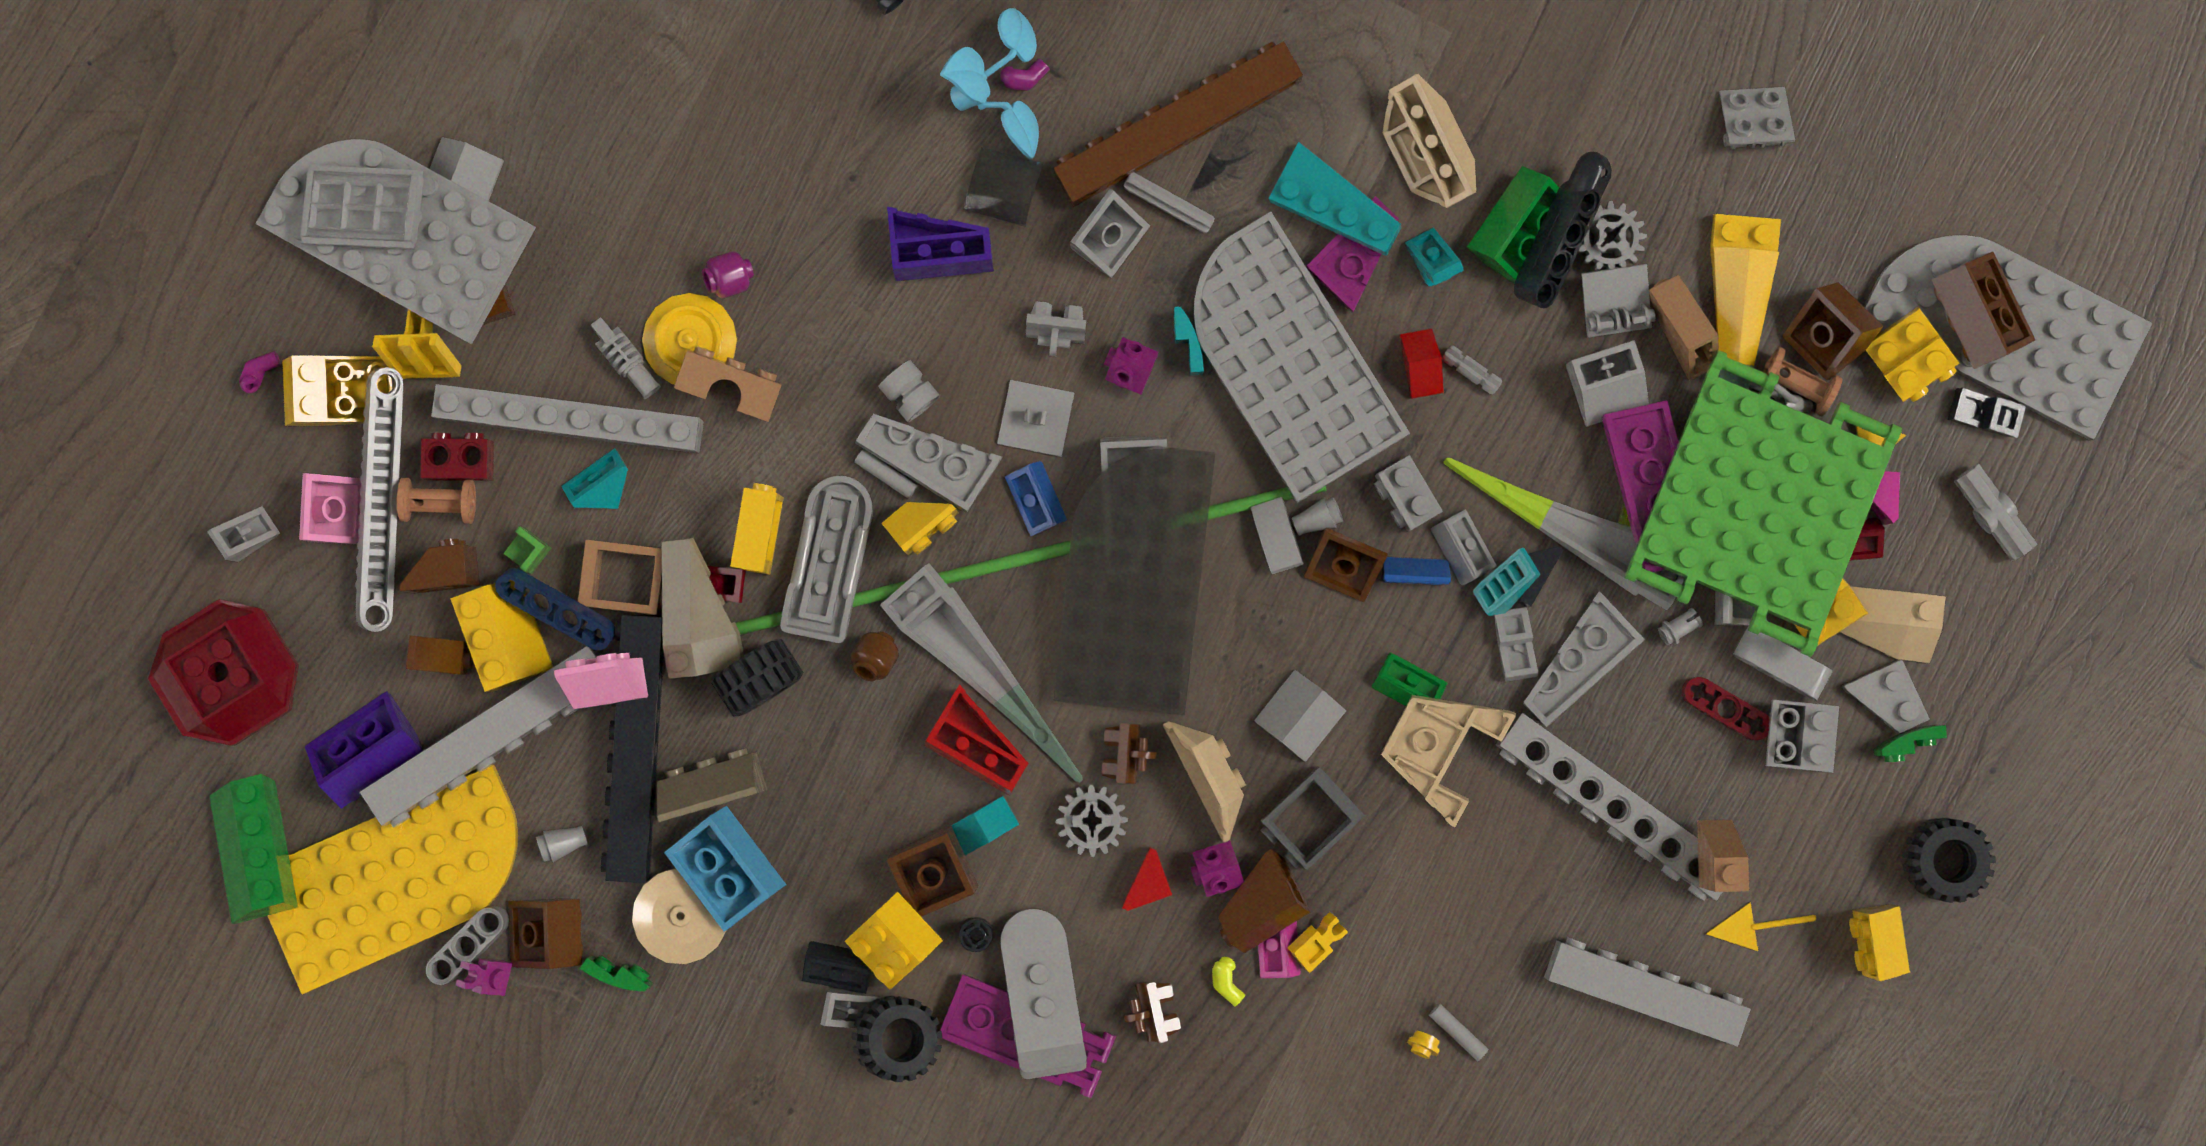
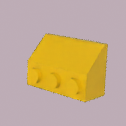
M509 580L511 582L510 588L515 590V582L513 580ZM496 583L450 598L485 692L497 691L545 673L553 668L536 618L502 599L496 591Z

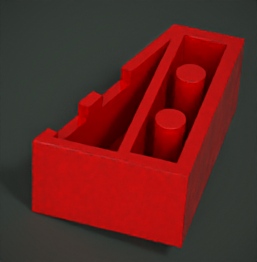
M960 684L924 745L1008 796L1011 795L1029 764L1005 735L989 720L984 711L968 696Z

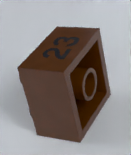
M952 826L896 849L886 859L904 899L921 917L975 894L978 883Z

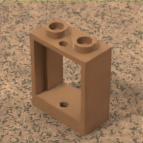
M585 540L578 602L591 608L661 616L662 549ZM603 551L655 557L649 605L597 599Z

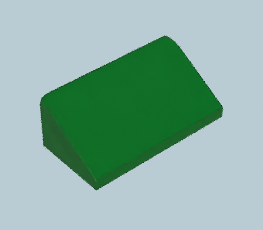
M1389 652L1372 684V688L1406 706L1412 695L1441 699L1448 683Z

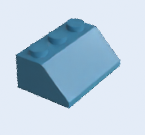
M727 806L710 815L664 852L724 932L786 885Z

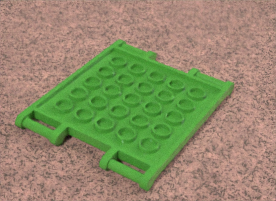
M1717 350L1708 368L1624 578L1632 582L1636 580L1674 595L1677 597V601L1686 605L1692 597L1695 584L1699 583L1755 607L1756 609L1750 621L1748 631L1757 635L1759 633L1768 635L1800 649L1801 654L1812 657L1894 446L1901 435L1902 427L1895 424L1889 426L1851 410L1850 405L1839 402L1836 406L1830 423L1823 422L1770 399L1774 386L1778 383L1779 375L1771 372L1768 375L1728 358L1727 353ZM1720 370H1725L1762 386L1760 393L1757 394L1718 377ZM1843 422H1848L1883 437L1882 445L1880 446L1842 430ZM1643 560L1685 577L1683 584L1681 585L1641 568ZM1767 613L1807 629L1806 637L1766 621Z

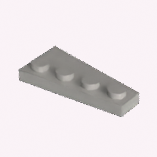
M876 414L872 415L855 444L966 514L1002 460L1001 456L992 453L988 454L976 450L974 447L943 439L944 437L933 433L928 434L916 430L912 426Z
M1599 591L1524 701V706L1547 728L1645 639Z

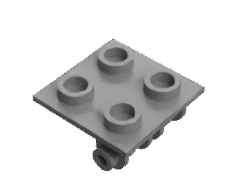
M1785 87L1723 90L1719 92L1727 132L1723 135L1724 147L1730 146L1731 150L1736 149V147H1747L1748 144L1750 148H1755L1756 144H1759L1760 148H1764L1765 145L1784 147L1785 143L1795 142Z
M1647 264L1581 273L1587 338L1652 328V322H1655L1656 318L1654 309H1650Z

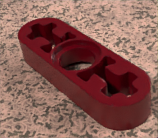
M1693 677L1684 683L1682 697L1690 706L1746 739L1762 740L1768 736L1770 718L1764 712L1706 678ZM1704 685L1702 691L1709 696H1714L1715 691L1719 693L1712 700L1710 710L1706 708V705L1710 703L1704 698L1692 699L1694 693L1690 690L1691 686ZM1724 699L1731 700L1735 705V713L1727 719L1721 717L1718 713V704ZM1743 708L1747 709V712L1743 714L1746 718L1750 720L1760 718L1759 725L1763 727L1761 732L1754 731L1751 734L1749 732L1751 726L1743 721H1739L1738 726L1734 724L1741 717Z

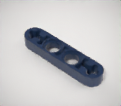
M510 568L496 580V591L502 599L591 649L603 650L615 638V626L608 618L520 569ZM509 580H513L515 582V590L510 588L511 582ZM526 589H530V592L524 597V594L527 592ZM541 594L546 597L549 604L548 608L538 606L534 595ZM563 611H572L577 617V624L568 623L564 619ZM587 621L588 624L585 626L586 629L583 630L581 627ZM597 628L602 631V638L596 636Z

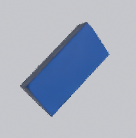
M1041 461L1029 464L1004 476L1030 536L1041 533L1067 520Z
M1387 557L1382 566V581L1384 583L1448 585L1451 583L1449 563L1447 560Z

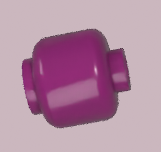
M735 251L708 259L706 268L702 269L703 280L710 294L715 293L719 298H726L747 291L750 284L749 279L754 277L750 261L748 259L743 260L741 255Z

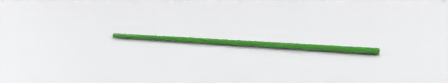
M1326 486L1314 494L1326 491ZM1285 487L1155 519L1151 534L1251 510L1252 506L1280 497L1284 501L1294 498L1288 488ZM1105 532L938 574L946 584L1104 546L1106 545ZM906 581L855 593L853 607L885 600ZM783 611L736 622L735 624L740 635L779 626Z

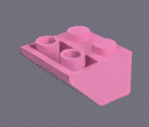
M613 653L596 656L593 659L566 661V668L554 670L555 678L573 709L589 708L648 697L642 658H630L629 653Z

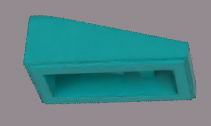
M1520 548L1481 581L1473 590V593L1487 615L1505 614L1541 574L1525 548ZM1517 565L1519 566V568L1521 569L1522 573L1524 574V577H1523V578H1522L1521 574L1519 573V571H1518L1517 568H1516Z

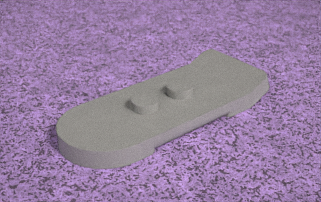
M833 476L818 483L808 497L780 626L781 630L786 633L841 643L848 633L850 616L873 516V504L868 491L860 482L847 476Z
M1039 909L1021 911L1009 919L1004 926L1000 938L1001 957L1005 972L1020 1074L1024 1079H1032L1082 1071L1086 1068L1087 1057L1065 930L1060 921L1046 911Z

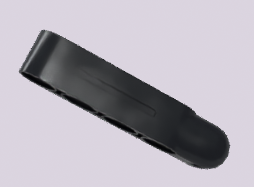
M1598 152L1583 154L1577 161L1569 180L1564 182L1558 189L1515 280L1514 294L1517 298L1543 309L1548 308L1555 301L1594 220L1602 195L1611 179L1612 169L1610 162ZM1605 168V175L1601 177V172Z

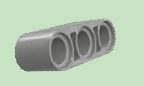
M1748 628L1733 653V656L1814 701L1818 700L1833 672L1828 667L1801 654V652L1763 633L1754 634L1748 631Z
M490 906L477 912L429 960L426 966L428 979L437 985H444L457 979L466 970L460 967L461 961L473 963L506 931L509 926V915L506 910L499 906ZM488 913L495 914L499 920V925L495 931L488 929L485 925L484 919ZM464 936L470 937L475 943V949L472 954L465 953L461 948V940ZM440 960H445L450 964L451 974L449 977H443L438 973L437 965Z

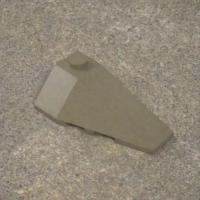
M694 538L662 542V637L669 678L700 676L722 671L744 656L740 632L735 622L731 623L723 607L726 603L721 594L717 595L709 579L711 573Z

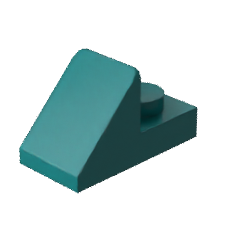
M1434 227L1405 242L1411 257L1429 287L1446 281L1464 271L1460 259Z

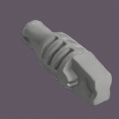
M601 317L593 322L591 327L600 338L595 345L617 373L624 378L628 377L644 399L657 392L661 386L643 366V356L618 326L611 330Z

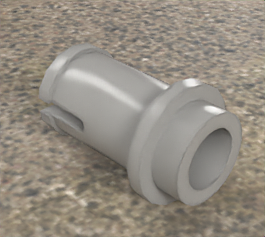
M1690 608L1687 612L1670 622L1663 621L1662 626L1658 628L1659 635L1667 645L1672 643L1676 645L1679 643L1680 638L1703 626L1700 616L1695 618L1694 615L1697 612Z

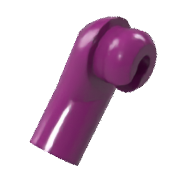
M1038 58L1027 70L1013 69L1010 66L1005 67L1000 73V80L1004 83V86L1011 90L1027 91L1032 89L1048 73L1050 68Z
M276 351L250 359L245 363L239 379L240 387L245 393L251 394L256 392L262 383L265 372L281 366Z

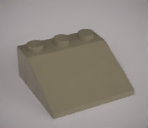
M747 748L728 753L729 760L721 763H716L715 758L696 763L697 770L685 773L684 768L681 767L664 772L666 779L657 781L658 821L662 822L767 791L757 752L748 754Z

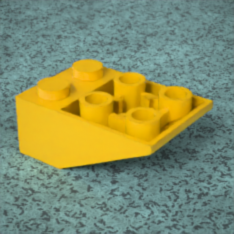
M290 356L284 359L285 426L363 424L365 421L363 411L366 402L367 378L375 369L388 366L380 356ZM386 374L379 376L376 383L378 390L385 394L389 393L392 390V378Z

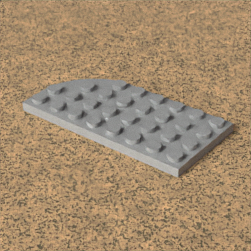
M363 139L337 141L317 148L303 156L281 177L256 222L260 227L470 344L475 340L536 228L394 149L376 141ZM310 165L422 170L424 182L417 244H415L414 250L302 244L300 233L307 173L310 170ZM320 184L318 202L343 203L345 185ZM352 186L350 203L375 204L377 187ZM384 187L382 205L407 206L409 188ZM318 208L316 226L340 227L342 210ZM349 210L347 228L372 229L374 211ZM381 211L379 229L404 230L406 212Z
M1272 212L1267 213L1224 240L1207 261L1196 288L1194 300L1196 335L1202 352L1296 503H1299L1409 436L1410 432Z
M1953 235L1931 239L1902 253L1882 271L1864 304V307L1884 326L1879 333L1919 306L1958 359L1960 364L1955 366L1957 373L2015 403L2026 406L2027 409L2088 440H2094L2153 324L1991 240L1968 235ZM1994 252L2036 341L2006 356L1973 369L1971 363L1967 361L1963 354V346L1957 333L1949 325V316L1943 304L1935 296L1934 285L1931 280L1965 263Z

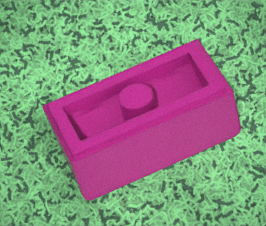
M1297 921L1258 945L1260 978H1291L1300 975V963L1287 948L1298 938Z

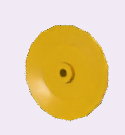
M686 293L672 296L655 307L645 323L642 343L645 358L654 372L675 385L687 349L694 351L696 346H700L715 352L713 358L726 362L727 357L734 359L737 336L734 322L722 305L708 296Z

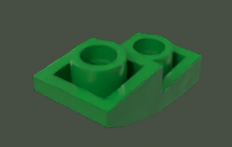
M1946 725L1923 726L1897 734L1874 748V756H1884L1885 762L1905 761L1906 754H1915V740L1916 746L1937 745L1936 739L1947 738Z
M593 955L587 957L579 968L599 981L622 989L646 991L653 985V982L647 979L650 974L639 965L633 964L631 967L625 964L617 973L613 970L615 965L602 955H599L597 958Z

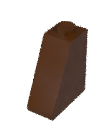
M1272 849L1265 852L1218 916L1223 927L1220 930L1221 936L1229 947L1234 946L1243 953H1246L1311 913L1285 858Z

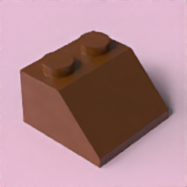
M1839 282L1816 288L1782 337L1827 381L1862 354L1884 326Z
M439 540V546L428 548L400 583V591L417 594L480 586L476 547L466 545V540Z
M555 898L508 901L510 961L512 967L554 969L582 965L583 944L581 941L582 912L580 909V899Z

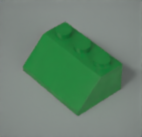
M1522 166L1467 247L1485 265L1514 284L1559 189L1558 185L1549 176Z

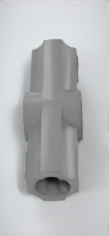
M1980 464L1968 469L1954 480L1963 496L1973 507L1974 510L1972 512L1978 524L1988 534L1994 536L2011 561H2015L2027 554L2037 545L2035 539L2017 517L2018 510L2013 501L2004 492L1998 491Z

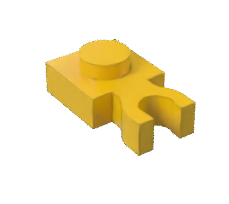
M1331 912L1322 919L1317 929L1311 925L1287 947L1300 965L1309 973L1333 952L1329 945L1334 941L1342 939L1348 933L1338 923L1337 917Z

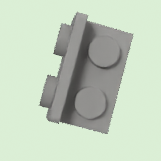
M1410 455L1375 475L1377 482L1374 483V487L1383 501L1387 498L1394 508L1390 512L1391 516L1400 529L1405 527L1407 532L1443 512Z

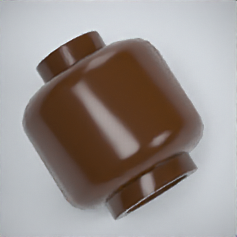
M881 631L865 633L850 655L853 671L866 681L872 682L885 679L899 658V650L894 643V639L889 634Z

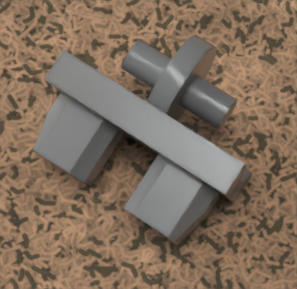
M1035 302L1031 314H1027L1026 337L1037 338V345L1050 346L1049 356L1055 357L1057 347L1070 349L1071 342L1084 344L1086 320H1083L1081 306H1065L1064 318L1051 316V304Z

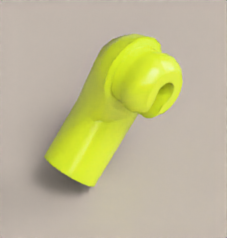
M1224 956L1215 962L1212 968L1213 987L1236 1007L1245 997V994L1232 983V971L1236 968L1235 962L1230 957Z

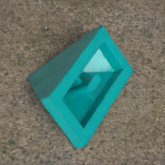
M614 448L561 487L574 508L618 509L628 468L618 451Z

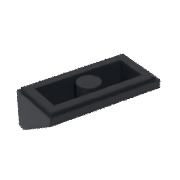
M814 941L809 942L805 955L802 981L864 994L867 993L871 969L853 953L852 949Z

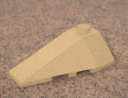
M1851 587L1869 614L1840 631V633L1866 646L1879 650L1894 659L1930 663L1942 631L1945 596Z

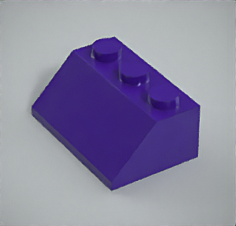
M388 691L305 746L318 786L341 809L350 802L357 800L361 796L360 792L423 752L417 733Z

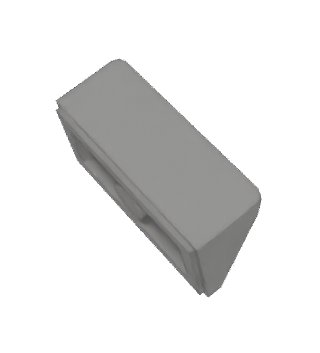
M1466 509L1431 528V532L1461 585H1465L1497 567Z

